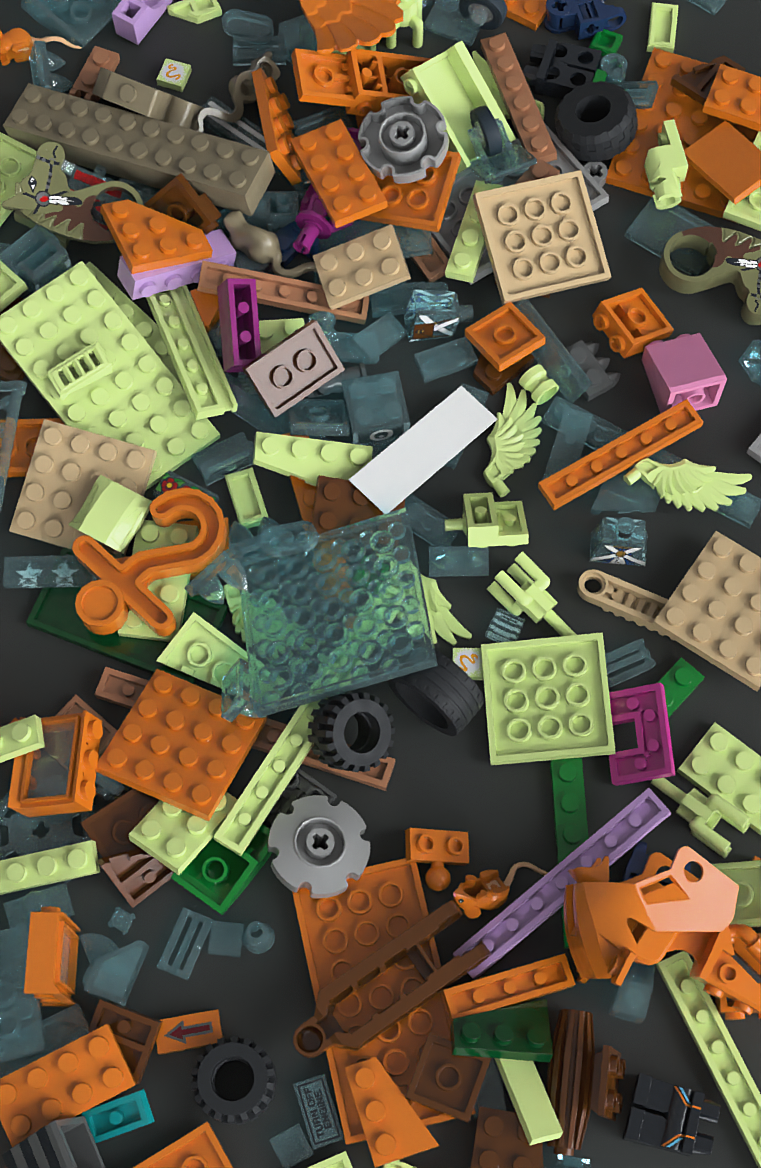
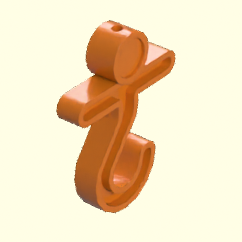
M182 487L164 492L150 504L149 509L156 525L160 527H169L178 520L185 518L198 522L201 525L200 533L190 543L138 551L132 556L115 559L92 537L83 535L75 539L72 549L77 560L98 579L83 586L77 594L75 601L76 612L88 630L100 635L115 633L127 621L130 609L159 636H169L175 631L177 624L172 611L148 589V586L158 579L201 572L217 561L225 549L228 532L223 512L211 496L197 489Z

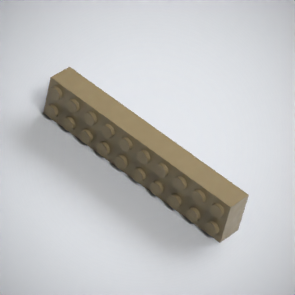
M30 83L26 86L3 124L9 137L36 151L45 142H56L63 147L65 161L154 188L162 189L182 173L198 196L205 193L215 206L232 211L239 210L242 214L252 216L275 174V168L269 151Z

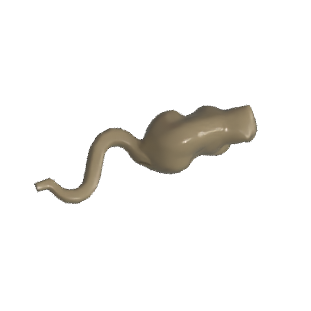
M267 51L263 56L251 61V67L247 71H243L230 79L228 88L235 105L234 111L228 114L212 107L200 110L197 115L198 129L196 131H204L203 120L208 115L224 122L234 123L240 120L244 111L243 104H252L257 101L251 72L262 68L267 77L272 76L275 81L280 77L281 72L272 60L273 53L271 51Z
M232 211L224 218L225 228L230 234L228 240L233 248L245 253L250 260L256 263H272L274 275L293 279L309 271L318 273L315 262L304 263L293 269L282 268V253L277 235L272 231L249 224L241 211Z

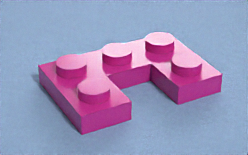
M655 683L609 692L612 724L618 725L635 721L638 748L615 752L616 754L609 755L612 784L619 786L676 776L664 685L662 683Z

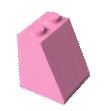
M700 333L693 335L682 334L672 340L664 342L657 340L645 346L641 360L660 413L688 399L696 411L718 405L727 378Z

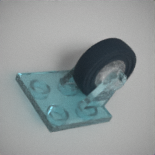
M436 0L423 25V30L458 42L463 41L464 44L472 46L480 29L494 30L503 23L507 14V5L504 0Z
M487 106L477 107L470 112L472 129L468 130V135L477 160L470 162L471 166L468 168L485 184L501 182L505 176L512 173H523L530 166L537 164V159L520 144L511 145L502 121L499 118L494 119Z

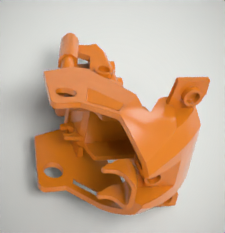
M688 846L680 847L673 861L662 853H652L649 855L641 875L620 883L609 882L608 856H604L602 861L601 858H596L591 867H576L568 870L569 874L577 882L576 884L565 885L563 908L567 942L577 968L576 972L579 973L576 981L585 984L589 979H611L612 984L621 986L633 962L641 965H653L660 962L667 952L681 950L689 953L694 958L690 977L705 984L703 990L718 999H722L723 995L734 1001L733 1008L746 1015L751 1016L752 1012L761 1014V982L757 983L732 957L736 954L761 978V933L757 934L751 927L744 924H730L734 918L739 885ZM694 861L700 865L702 870L700 879L684 869L688 862ZM662 866L670 868L667 871L656 874L657 870ZM669 878L673 883L663 886L659 881Z

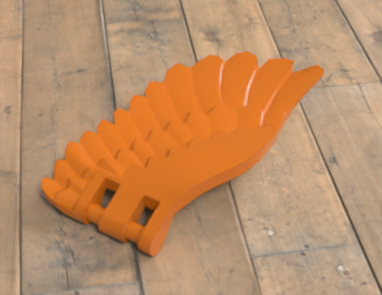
M298 0L316 36L317 53L320 54L331 53L334 50L348 52L355 49L358 45H375L379 43L382 37L392 36L396 31L395 24L403 22L404 17L403 10L397 6L401 0Z

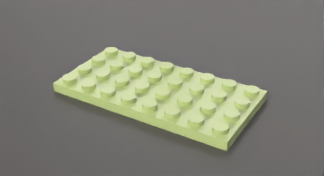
M83 261L0 315V343L64 425L157 452L146 490L159 482L166 472L170 474L220 438L219 432L208 418L196 420L184 388ZM98 341L112 365L113 372L60 398L47 375V371ZM96 357L91 359L95 367L100 365ZM85 362L80 364L85 373L90 371ZM75 368L70 369L74 379L79 378ZM59 374L65 386L68 385L69 381L65 374Z

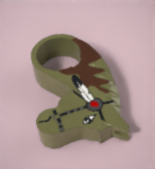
M48 141L42 144L37 150L31 173L22 179L20 183L16 182L15 196L4 201L2 207L8 210L20 211L39 227L70 240L90 244L115 242L110 231L105 230L97 222H94L93 215H91L94 202L104 192L117 190L126 193L134 202L143 205L139 193L132 186L121 181H108L77 191H71L68 187L66 175L61 170L65 163L63 147L56 142Z
M705 226L678 232L668 240L659 262L661 278L668 287L679 293L694 294L722 284L732 283L735 286L738 297L744 302L741 309L743 321L749 325H761L760 239L728 228ZM680 248L697 250L703 256H707L706 260L710 265L709 271L700 276L684 275L674 268L670 260V254Z

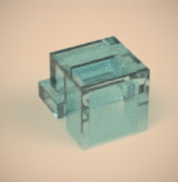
M35 225L0 253V261L21 278L32 293L72 268L67 250L60 245L58 238L49 230Z

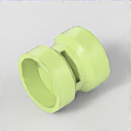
M541 364L527 370L519 380V384L524 390L531 392V398L537 405L547 402L559 389L557 383L546 376L547 371Z

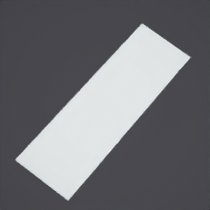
M460 386L353 475L349 481L387 515L498 419L464 387Z

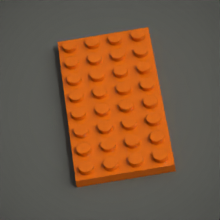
M406 858L365 867L358 880L353 878L346 879L348 887L345 892L329 898H311L309 890L304 887L298 889L297 892L292 891L315 1002H317L318 992L429 915L416 862H406ZM433 937L422 944L421 948L435 968L439 969L441 964L435 938ZM407 955L336 1004L333 1016L344 1032L352 1033L370 1021L373 1014L385 1011L398 1001L400 995L403 993L407 995L423 984L425 980ZM441 992L358 1051L334 1046L326 1050L346 1145L366 1141V1137L344 1067L376 1057L401 1093L406 1097L428 1034L431 1033L451 1041V1021ZM406 1099L425 1126L456 1119ZM474 1106V1108H473V1111H472V1114H471V1115H475V1114H476L475 1106Z

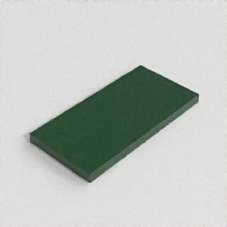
M63 547L26 621L27 625L150 674H154L156 669H159L195 684L197 678L156 661L170 642L119 636L118 631L108 635H100L86 628L76 612L75 601L81 588L93 581L94 576L80 564L72 549ZM65 563L69 570H79L71 575L74 584L65 579L56 585L59 575L52 571H62ZM188 591L182 626L194 612L219 631L229 611L228 606Z

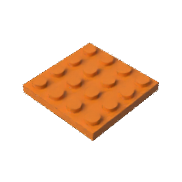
M156 669L97 762L96 772L206 821H210L266 724L267 715Z

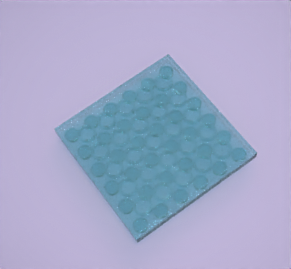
M406 507L236 560L254 713L258 718L438 666L410 516Z

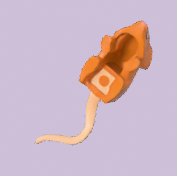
M14 28L4 34L0 30V60L3 66L8 65L12 59L17 63L32 59L33 45L59 41L75 49H81L82 46L74 45L59 36L35 38L22 28Z
M518 862L511 867L504 882L499 878L498 870L482 871L479 874V878H476L474 875H466V881L460 883L453 892V899L464 910L468 918H478L481 914V909L494 910L506 902L510 885L514 880L517 869L527 867L544 876L548 872L529 862Z

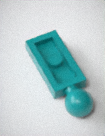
M144 1089L81 1113L82 1116H85L95 1143L155 1122Z

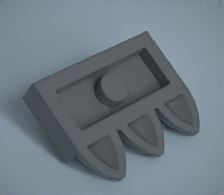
M580 340L558 352L557 359L586 400L590 401L612 389L618 383L621 374L618 372L605 373L610 358L594 357L598 351L599 343H584L583 340Z

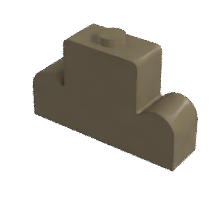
M100 67L92 94L102 97V99L147 117L195 131L198 129L197 115L200 110L204 109V107Z

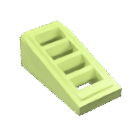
M97 341L47 371V375L60 398L113 371L107 355ZM94 357H96L98 362L100 363V365L96 367L91 360ZM85 362L90 371L85 373L80 364ZM72 368H75L79 375V378L76 380L70 372ZM61 373H64L69 381V384L66 386L59 377Z

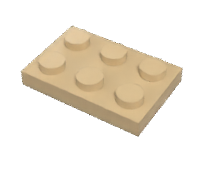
M392 224L313 255L328 305L332 310L411 279Z

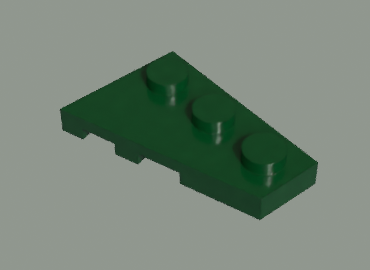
M547 999L454 1018L450 1026L452 1055L550 1062L553 1056Z

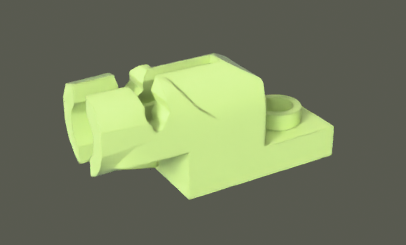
M674 119L663 121L661 133H658L659 146L648 150L644 164L649 187L655 193L653 199L656 208L660 210L672 208L682 201L681 197L683 195L680 182L685 181L688 169V162Z

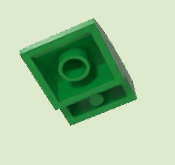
M262 824L242 856L215 841L213 837L180 875L174 872L171 878L223 915L273 853L267 850L270 829Z

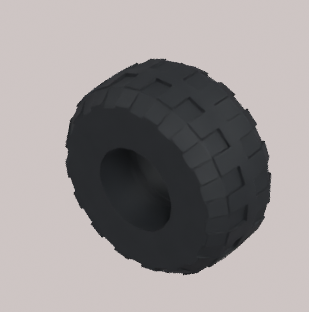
M606 81L588 82L582 86L575 87L569 94L567 93L563 97L554 113L557 138L577 160L584 162L609 160L615 155L622 153L635 138L638 128L636 108L631 95L622 87L613 83H607Z

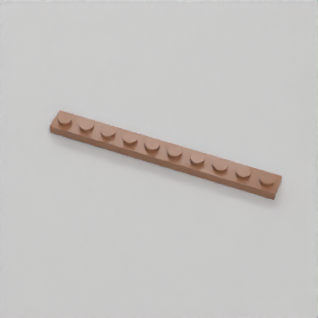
M105 667L94 695L98 699L132 709L149 680ZM267 718V722L252 748L269 753L287 724ZM312 750L309 751L302 762L303 765L386 791L396 759L391 757L379 759L381 764L376 768L370 767V771L352 772L330 768L328 764L320 762L318 760L320 755L314 754Z

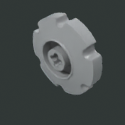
M399 96L381 102L382 109L376 113L370 111L364 118L358 133L360 146L364 147L360 150V153L368 168L380 179H384L388 175L393 176L394 183L399 184L411 183L427 176L426 169L429 167L438 168L448 151V134L443 132L447 129L444 116L435 105L427 100L419 104L414 103L412 96Z
M313 795L293 801L290 807L292 813L289 815L279 813L270 829L267 850L277 855V858L273 859L271 863L274 874L282 884L293 892H297L302 887L307 888L311 898H329L345 892L348 887L346 879L353 878L358 880L365 870L370 855V842L363 840L360 836L364 834L366 829L363 819L351 806L343 801L337 806L330 805L327 796ZM322 843L324 845V849L321 847L317 849L313 848L314 844L318 846Z

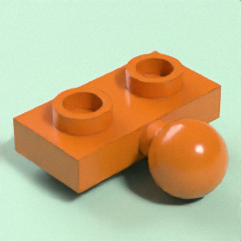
M421 828L405 830L406 862L431 863V868L425 876L426 884L430 889L442 891L449 886L451 876L444 867V864L460 866L469 864L468 832Z

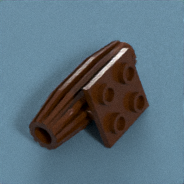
M560 1009L552 1038L553 1056L551 1061L548 1062L546 1093L563 1134L558 1139L547 1141V1146L554 1147L553 1154L574 1156V1150H581L591 1110L596 1112L597 1115L612 1121H616V1114L622 1112L623 1094L619 1093L618 1090L619 1079H624L626 1061L621 1058L619 1051L608 1045H603V1051L596 1053L593 1013L574 1009Z

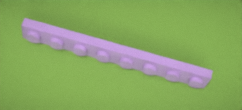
M650 788L645 790L457 949L453 955L461 957L477 946L481 940L484 942L491 955L480 965L468 972L476 980L564 905L565 885L577 883L569 874V869L591 867L596 858H601L602 861L604 856L609 857V866L612 865L671 815L670 810Z

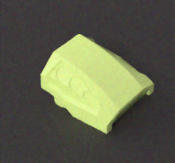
M100 475L95 481L82 508L73 521L69 523V526L124 553L135 534L141 528L150 511L149 508L152 501Z

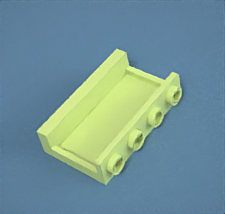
M463 41L456 43L445 52L418 67L410 69L400 77L405 91L413 97L414 103L419 104L427 100L435 105L444 116L447 129L443 132L448 134V151L459 152L461 156L457 174L487 157L481 150L473 132L470 112L473 109L484 105L488 107L499 128L503 147L516 140Z

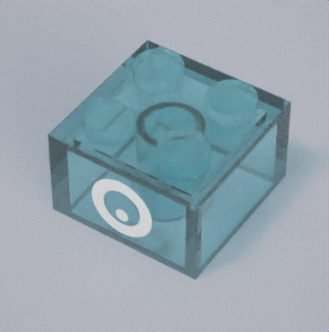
M399 371L341 381L342 397L352 444L370 445L397 440L410 429V420Z

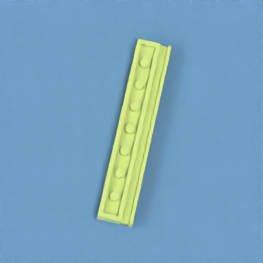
M187 285L146 297L196 420L223 415L225 411L231 410L232 413L236 412L238 404Z

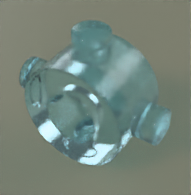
M121 906L116 907L111 921L108 922L109 928L115 927L117 930L122 931V934H127L132 920L136 919L135 914H129L127 911L122 910Z

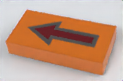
M219 1010L161 1019L162 1025L156 1039L157 1051L159 1055L206 1047L209 1044L217 1043V1039L223 1038Z

